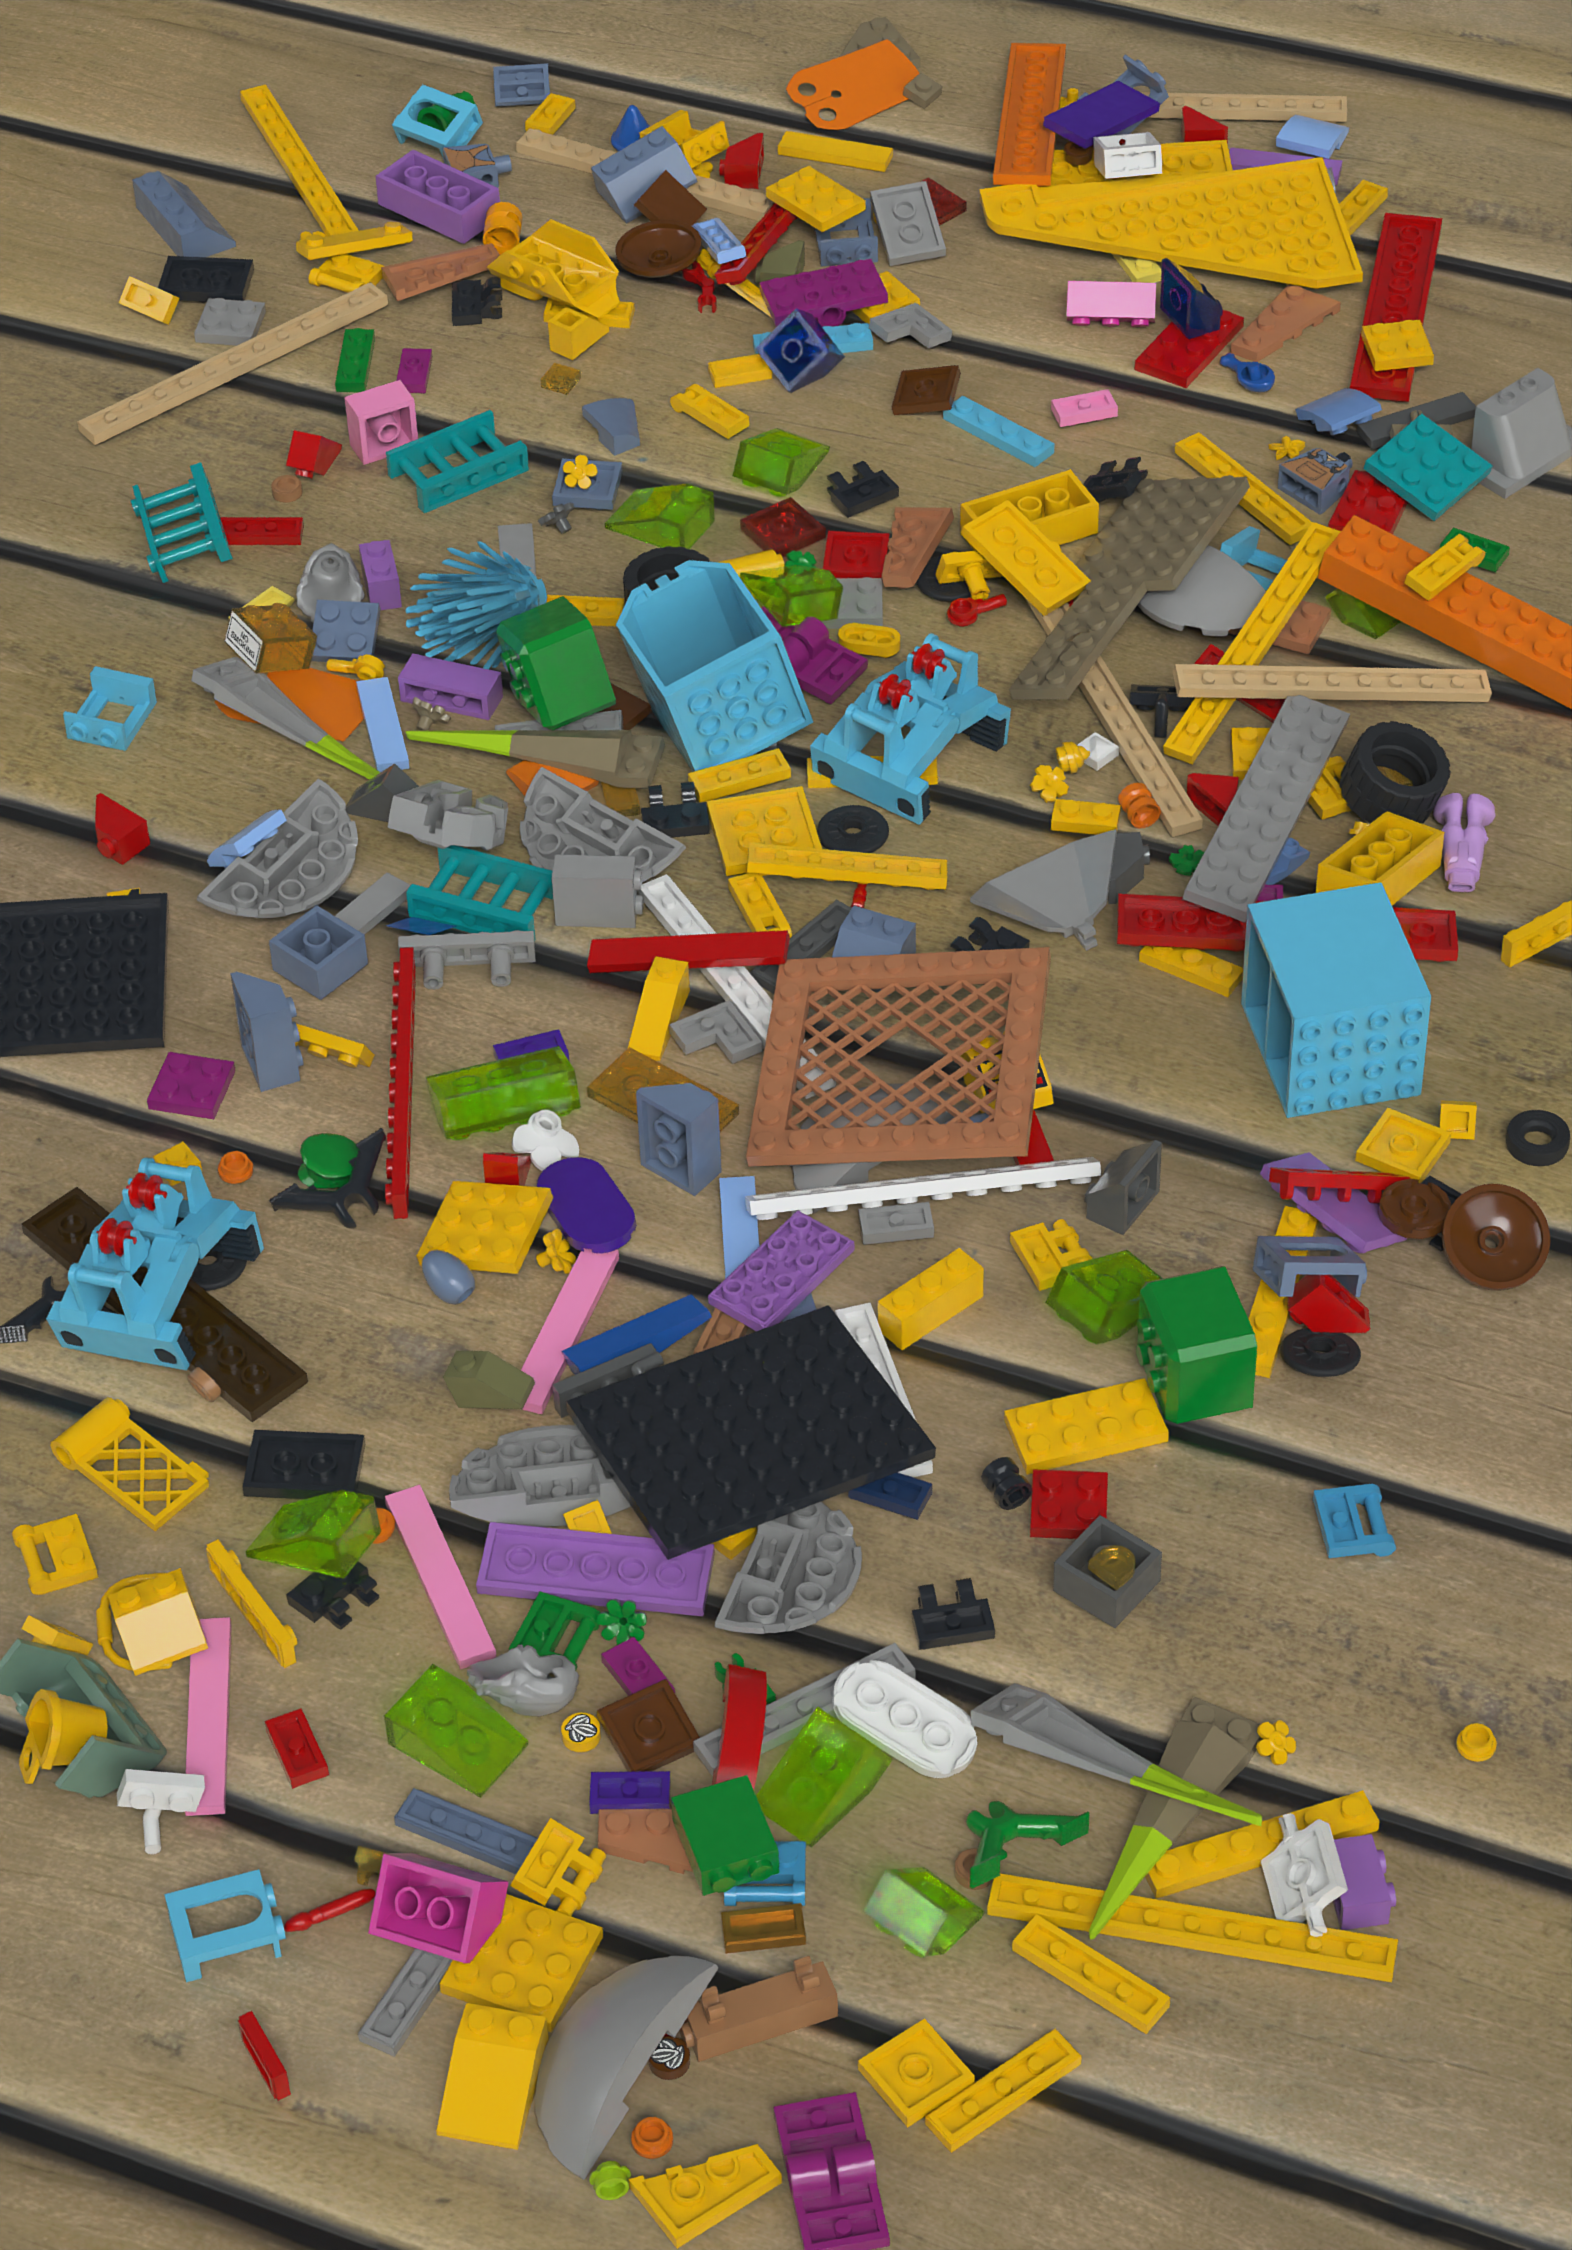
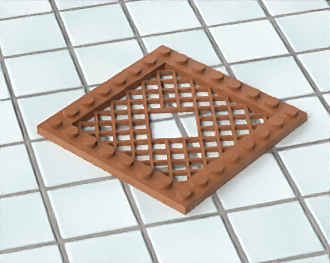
M1049 947L788 959L785 964H780L746 1153L748 1167L1028 1156L1051 962ZM973 984H984L978 989L973 986ZM939 986H950V987H948L947 989L943 990V989H941ZM996 986L1005 991L994 1000L985 995ZM907 987H917L911 992L905 989ZM961 988L971 993L960 1002L951 996ZM871 989H882V990L879 991L878 993H875V992L872 991ZM928 989L937 994V996L926 1003L917 998ZM842 990H849L843 995L838 992ZM897 991L903 996L892 1005L884 1000L886 996ZM861 992L869 997L868 1000L859 1006L850 1001ZM827 994L836 999L824 1008L816 1002ZM977 999L986 1004L976 1013L967 1008L968 1005ZM945 1000L952 1007L940 1015L932 1008ZM1007 1000H1009L1008 1010L1000 1006ZM909 1002L918 1007L908 1016L899 1011ZM877 1003L885 1010L872 1018L865 1011ZM842 1005L851 1010L840 1019L831 1014ZM809 1006L817 1012L810 1018H808ZM993 1010L1002 1016L992 1024L982 1019ZM958 1012L968 1017L957 1026L948 1021ZM925 1013L934 1019L923 1027L914 1022ZM890 1015L900 1020L889 1029L880 1024ZM857 1016L866 1022L855 1030L846 1025ZM823 1018L832 1023L821 1032L813 1027L814 1024ZM976 1023L983 1030L971 1038L963 1031ZM939 1025L949 1030L938 1039L929 1033ZM1005 1025V1033L1003 1035L998 1029ZM908 1026L946 1056L895 1090L857 1060ZM871 1028L881 1033L870 1042L861 1037ZM838 1029L847 1035L836 1043L827 1038ZM806 1030L813 1037L803 1043ZM989 1035L999 1040L988 1049L979 1044ZM957 1036L964 1043L952 1051L944 1044ZM853 1041L862 1046L851 1055L842 1050V1048ZM819 1042L828 1047L818 1056H814L808 1051ZM970 1048L980 1053L970 1062L960 1057ZM1002 1049V1057L999 1059L994 1054ZM834 1054L843 1059L832 1068L823 1063V1061ZM802 1055L809 1062L799 1068ZM988 1059L996 1066L983 1074L976 1067ZM952 1061L961 1066L951 1075L941 1070ZM851 1065L858 1072L845 1080L838 1073ZM815 1067L824 1072L813 1081L804 1076ZM968 1072L977 1078L966 1087L957 1082L958 1079ZM935 1074L942 1081L930 1089L922 1082ZM999 1074V1081L997 1085L991 1079ZM866 1077L873 1084L861 1092L853 1085ZM832 1078L839 1085L826 1093L819 1086ZM798 1080L805 1086L795 1093ZM984 1084L993 1090L982 1099H979L972 1093ZM948 1086H951L958 1093L945 1101L937 1095ZM914 1087L924 1093L912 1102L903 1096ZM879 1089L889 1094L877 1104L869 1098ZM845 1090L854 1095L853 1098L843 1105L834 1099ZM813 1091L820 1097L809 1106L800 1101V1099ZM967 1098L973 1105L962 1113L953 1107L962 1099ZM931 1099L939 1106L926 1114L918 1107ZM996 1099L994 1110L988 1104ZM894 1101H898L904 1106V1108L893 1115L884 1110ZM860 1102H863L870 1109L858 1117L849 1111ZM827 1103L836 1109L824 1118L815 1113V1111ZM794 1105L801 1111L791 1118ZM979 1110L989 1115L982 1122L974 1123L969 1119ZM945 1111L955 1117L946 1124H939L934 1120ZM911 1112L920 1118L912 1125H903L900 1122L902 1118ZM876 1114L885 1119L881 1124L874 1127L864 1123ZM842 1115L851 1121L842 1128H835L830 1124ZM806 1117H810L816 1122L808 1129H800L796 1126Z

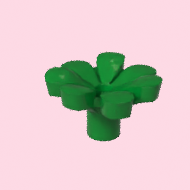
M612 1599L606 1604L608 1611L597 1615V1623L606 1626L602 1630L601 1635L607 1641L616 1636V1643L619 1645L629 1640L630 1637H635L637 1641H641L644 1638L645 1631L641 1626L646 1625L647 1616L645 1612H635L636 1603L633 1600H627L621 1605L618 1599Z

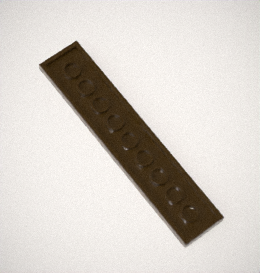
M75 1187L21 1223L23 1234L69 1271L73 1263L79 1262L86 1245L90 1244V1237L94 1228L110 1213L81 1189ZM140 1266L132 1276L140 1287L148 1271L147 1267ZM189 1279L170 1322L181 1324L182 1331L185 1332V1336L188 1338L187 1341H190V1346L196 1352L188 1367L190 1372L196 1367L205 1371L220 1387V1396L251 1422H254L308 1383L307 1373L192 1279ZM112 1288L106 1302L121 1315H125L115 1288Z

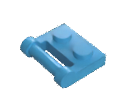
M1364 1484L1314 1490L1313 1503L1328 1558L1370 1553L1385 1557L1391 1555L1396 1550L1394 1538L1391 1534H1388L1380 1506L1382 1495L1379 1486ZM1360 1503L1362 1506H1365L1373 1535H1364L1356 1504Z
M775 1841L779 1851V1873L763 1881L745 1883L793 1884V1886H735L724 1892V1906H737V1902H793V1904L801 1903L802 1906H805L806 1841Z

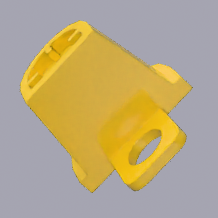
M40 1689L35 1693L25 1717L29 1733L19 1758V1767L25 1784H33L39 1766H41V1769L51 1770L52 1766L69 1765L92 1735L107 1738V1717L104 1709L59 1698L53 1690ZM30 1753H32L31 1765L29 1767Z

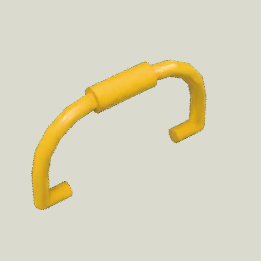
M163 1573L142 1574L121 1579L110 1586L101 1598L100 1607L96 1610L98 1644L102 1646L105 1656L119 1667L133 1671L130 1661L120 1657L111 1645L113 1643V1631L108 1595L118 1592L123 1588L150 1580ZM173 1662L152 1670L169 1669L172 1667Z

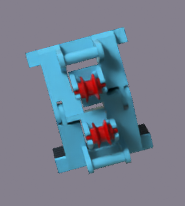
M930 633L926 636L922 647L916 646L914 651L908 654L907 662H902L894 667L893 670L871 681L865 693L862 692L856 701L847 707L844 716L828 735L821 733L810 745L812 770L830 778L831 784L920 825L931 813V810H929L930 800H928L930 798L928 795L929 783L919 778L956 733H964L970 736V740L997 752L1007 744L1011 708L998 703L995 693L978 686L977 653L973 651L965 652L940 641L937 635ZM945 657L962 664L958 685L952 682L957 677V672L954 671L950 660ZM906 725L910 727V732L903 739L901 727ZM877 732L884 735L883 762L860 752Z
M144 1157L139 1164V1173L134 1178H129V1185L122 1191L123 1200L121 1204L94 1228L91 1233L90 1244L86 1245L79 1262L73 1263L68 1271L69 1285L61 1302L54 1301L46 1320L59 1343L64 1348L187 1371L196 1352L190 1346V1341H187L188 1338L185 1336V1332L182 1331L181 1324L170 1322L197 1265L198 1259H203L212 1250L223 1252L222 1255L225 1257L254 1262L263 1251L264 1246L255 1212L240 1210L233 1201L212 1198L199 1166L190 1165L185 1168L156 1163L153 1158ZM162 1178L185 1182L188 1200H182L184 1198L182 1193L177 1192L169 1184H164ZM140 1266L147 1267L148 1271L140 1287L132 1276ZM112 1288H115L125 1315L101 1311Z

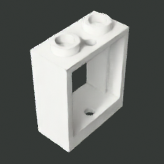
M1150 132L1093 137L1095 167L1105 179L1162 174L1161 144ZM1121 139L1125 140L1124 145H1119Z

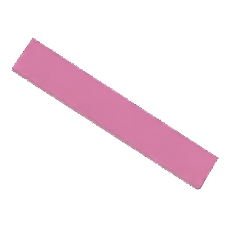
M583 1248L584 1252H580L521 1371L533 1377L535 1385L522 1410L543 1414L553 1394V1384L559 1382L567 1365L562 1351L578 1343L619 1260V1250L607 1253H593L592 1249Z
M417 1485L386 1495L385 1503L388 1511L394 1516L397 1531L460 1670L470 1667V1665L476 1662L496 1658V1649L421 1486Z
M230 1617L200 1619L208 1649L190 1655L186 1774L204 1775L205 1789L196 1812L185 1811L186 1816L225 1814L232 1631Z

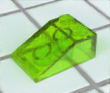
M775 428L740 441L732 476L742 479L744 485L750 487L762 486L768 488L769 493L785 497L801 488L829 453L830 446Z
M687 483L637 489L605 522V529L660 548L671 546L690 549L715 522L714 493Z
M790 565L740 572V579L782 627L798 625L806 617H815L820 621L838 619L843 585L829 570Z
M1124 1250L1062 1267L1045 1303L1054 1309L1062 1320L1071 1323L1077 1328L1086 1340L1098 1345L1120 1338L1137 1325V1320H1139L1140 1290L1146 1282L1163 1278L1130 1251Z
M338 1490L283 1505L245 1551L246 1557L344 1579L381 1533L374 1496Z
M434 1664L421 1675L384 1715L389 1745L480 1798L529 1745L528 1740L485 1700L478 1696L464 1681Z
M817 1706L756 1797L766 1817L801 1841H806V1844L812 1848L872 1791L893 1759L869 1740Z

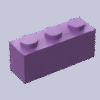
M412 653L398 676L400 700L402 702L412 704L413 698L417 697L421 701L430 703L432 708L438 705L448 712L490 720L503 697L501 672Z

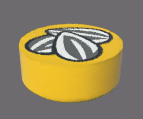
M582 1712L568 1716L561 1726L563 1744L574 1752H587L594 1749L601 1739L600 1723L597 1718Z

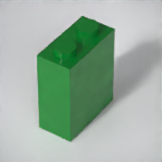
M748 1775L671 1797L673 1823L703 1896L715 1892H726L732 1887L751 1881H763L779 1873L778 1847Z

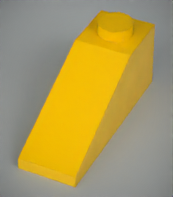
M655 957L645 980L627 1049L628 1056L661 1061L671 1037L669 1024L678 1021L690 992L688 962Z

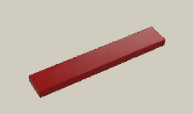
M788 930L592 939L587 967L590 973L650 970L656 956L688 962L689 969L785 964L787 961L790 936Z

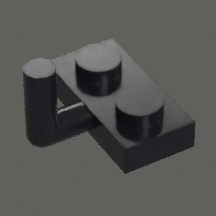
M1131 684L1130 704L1137 705V708L1142 710L1155 709V737H1167L1168 706L1169 710L1186 711L1195 699V697H1177L1175 686Z

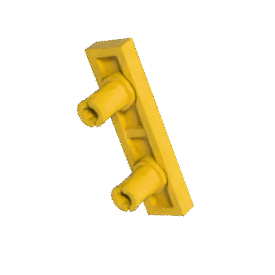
M1052 541V543H1053L1060 551H1062L1061 548H1060V546H1059L1058 541ZM977 550L942 554L935 574L939 584L966 581L971 597L974 600H984L989 596L990 590L985 578L1002 576Z

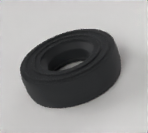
M1544 1110L1524 1111L1516 1115L1507 1127V1149L1515 1159L1524 1164L1549 1166L1559 1162L1566 1155L1570 1145V1130L1566 1122L1554 1113ZM1538 1131L1548 1134L1552 1140L1548 1144L1538 1145L1528 1142L1524 1136L1529 1132Z

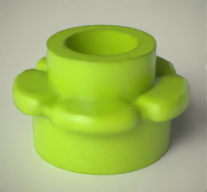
M606 2161L598 2165L596 2170L591 2173L589 2182L593 2185L599 2198L615 2200L628 2192V2178L631 2177V2172L628 2167L621 2166L616 2161Z

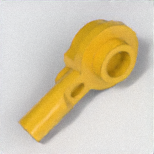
M365 654L363 656L359 655L358 659H353L352 661L328 659L326 667L328 671L354 673L361 680L384 677L383 670L385 665L377 657Z

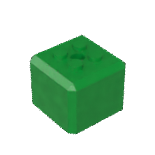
M564 596L500 622L496 630L503 652L500 654V658L504 668L510 673L512 679L510 687L513 695L517 700L519 699L521 705L543 727L556 730L616 704V698L593 628L588 618Z
M1220 1266L1146 1282L1140 1290L1136 1353L1139 1364L1144 1367L1147 1374L1149 1388L1152 1393H1155L1165 1419L1179 1424L1253 1408L1257 1342L1254 1330L1226 1267Z

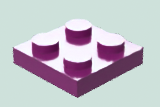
M168 1052L147 1098L148 1109L214 1120L235 1074L234 1062Z

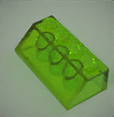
M560 1046L426 1077L438 1125L446 1139L462 1140L468 1138L472 1133L480 1131L496 1132L502 1130L506 1125L514 1123L527 1124L530 1117L540 1110H550L558 1116H565L571 1113L572 1110L581 1108L575 1069Z

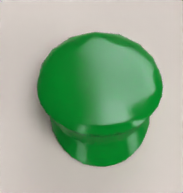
M320 1133L309 1136L301 1144L300 1153L303 1163L298 1170V1177L303 1184L309 1187L312 1185L318 1189L342 1187L348 1183L353 1169L349 1161L357 1156L356 1143L338 1134Z

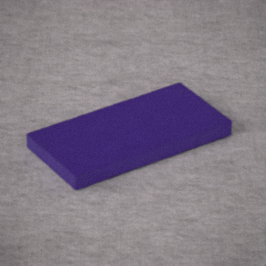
M1116 81L1045 116L1043 126L1086 149L1094 145L1093 137L1112 136L1159 112L1160 103L1126 84Z

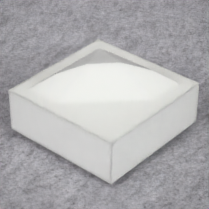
M1096 732L1077 745L1083 746L1086 750L1090 751V756L1084 760V763L1096 771L1119 756V746Z

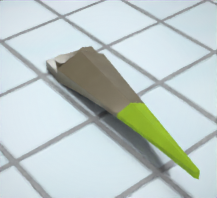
M631 730L405 731L409 740L458 746L519 758L623 788H648V786H651L665 748L663 736L632 735Z
M1194 1697L1181 1720L1177 1721L1158 1766L1189 1783L1218 1795L1249 1764L1257 1750V1743L1262 1740L1257 1733V1728L1260 1724ZM1148 1790L1089 1929L1090 1940L1096 1938L1153 1866L1205 1808Z

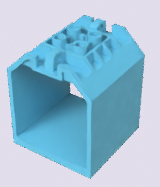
M688 560L675 567V571L679 576L676 579L670 581L667 575H663L655 580L658 586L657 589L651 591L645 583L631 591L616 626L653 713L692 772L752 756L813 723L780 634L730 563Z

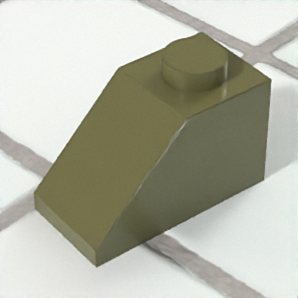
M798 240L765 254L762 266H757L756 283L759 284V282L773 278H782L803 272L805 267V241Z
M456 1350L443 1376L458 1408L523 1409L535 1385L533 1377L489 1351Z

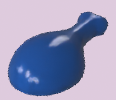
M1230 352L1220 358L1222 366L1229 367L1237 373V379L1245 389L1261 393L1267 392L1273 387L1275 375L1269 366L1258 362H1241Z

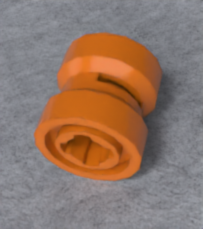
M1130 784L1119 794V805L1127 813V817L1134 827L1139 829L1149 827L1160 817L1161 809L1155 799L1152 798L1151 792L1145 784Z

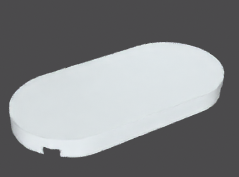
M870 1660L869 1663L862 1664L857 1662L848 1666L840 1673L835 1682L832 1702L838 1719L848 1729L916 1772L928 1777H950L960 1773L971 1763L977 1747V1736L974 1730L975 1726L971 1725V1717L963 1709L901 1670L883 1661Z

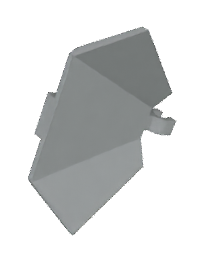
M1117 830L1073 841L990 880L970 898V902L1044 931L1061 933L1064 938L1074 934L1082 947L1087 951L1098 945L1097 940L1093 937V935H1096V930L1092 925H1094L1093 919L1107 904Z

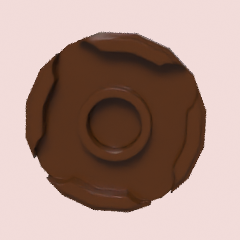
M1418 1179L1401 1180L1388 1186L1382 1193L1379 1203V1217L1383 1225L1394 1234L1411 1239L1429 1238L1442 1232L1443 1222L1451 1207V1202L1446 1192L1433 1183L1428 1182V1185L1419 1183Z

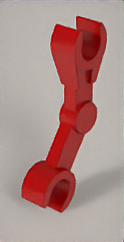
M694 261L692 269L686 268L682 270V277L689 282L698 284L702 288V295L697 299L698 311L702 313V307L710 305L712 306V313L717 310V299L713 295L715 290L714 280L705 275L699 262Z

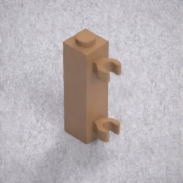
M806 1956L793 1961V1971L719 1995L716 1986L705 1989L700 1997L701 2000L697 2001L679 2030L686 2047L693 2048L696 2058L700 2062L838 2017L837 1992L824 1962L821 1961L811 1965L810 1956Z

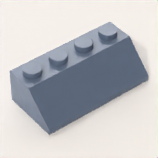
M160 171L149 172L141 177L132 179L136 208L177 256L208 257L236 247L235 240L187 185Z

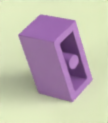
M390 540L359 544L362 576L369 603H379L381 610L402 607L399 577Z
M1372 1834L1334 1839L1348 1891L1333 1901L1341 1930L1389 1924L1390 1909L1396 1906V1894L1393 1883H1386L1385 1880L1386 1860L1383 1850L1376 1849Z

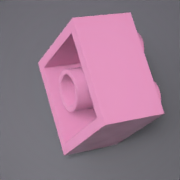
M401 380L345 397L350 446L363 465L386 458L387 451L418 439L414 398Z

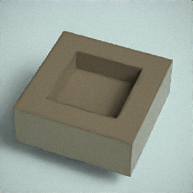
M920 73L904 87L903 95L925 109L941 95L943 86L925 74Z

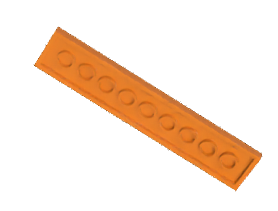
M1011 43L993 172V185L1030 184L1037 185V187L1051 186L1057 133L1043 126L1045 116L1060 109L1066 44Z

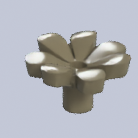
M417 697L413 698V708L421 716L416 726L419 730L429 731L432 722L448 723L451 719L449 715L444 714L446 710L443 707L436 705L432 708L430 703L421 701Z

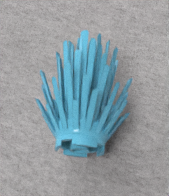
M480 541L477 542L479 547L493 558L476 551L471 552L469 555L455 548H447L450 553L488 569L446 559L442 561V564L476 574L421 573L418 576L420 580L450 583L413 585L410 588L412 591L446 590L426 593L428 595L427 598L418 599L416 605L407 607V614L420 613L431 609L433 612L407 620L406 626L408 628L418 626L419 630L415 631V634L419 637L424 636L427 641H430L421 646L424 649L449 640V642L425 653V655L433 657L455 646V650L451 655L444 659L451 662L463 657L491 639L470 662L471 665H475L499 641L496 630L501 621L547 603L546 588L542 579L538 580L530 571L531 568L521 564L517 558L514 560L504 551L503 558ZM500 645L484 665V669L489 670L491 665L492 668H496L501 662L500 654L503 653Z

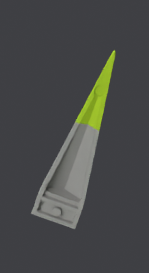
M236 656L193 669L191 681L202 686L206 692L213 693L216 701L369 780L381 773L350 752L313 722L276 687L260 668L256 667L254 671L244 660Z
M1014 1683L971 1710V1725L985 1729L991 1735H1003V1743L1254 1825L1261 1826L1262 1816L1259 1813L1210 1793L1153 1764L1087 1723L1047 1693Z

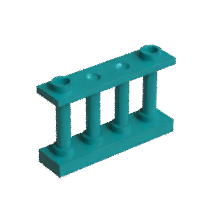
M491 410L386 452L388 476L393 479L406 473L416 483L418 508L424 514L529 471L527 446L521 440L505 446L495 436L494 415ZM484 441L493 452L480 457L471 446ZM459 452L468 462L453 467L444 457ZM433 463L442 473L427 478L418 468Z
M201 462L190 466L193 478L188 480L189 483L153 496L143 498L138 484L132 486L135 499L131 500V504L136 517L141 516L151 554L146 557L152 573L158 572L163 583L169 581L165 570L166 565L210 550L212 553L217 551L221 562L233 559L212 488ZM192 494L195 497L193 502L150 517L148 511L150 509ZM196 513L202 515L199 516L200 520L155 535L154 528ZM203 531L206 534L205 539L162 554L159 547Z
M451 845L445 849L438 848L440 870L430 886L427 888L411 884L406 891L409 917L456 926L453 927L454 929L469 933L512 932L516 930L534 931L535 941L533 914L544 897L553 899V871L461 846ZM453 873L470 877L458 896L442 892ZM483 881L500 885L489 904L472 900ZM514 889L530 893V896L519 912L502 908Z

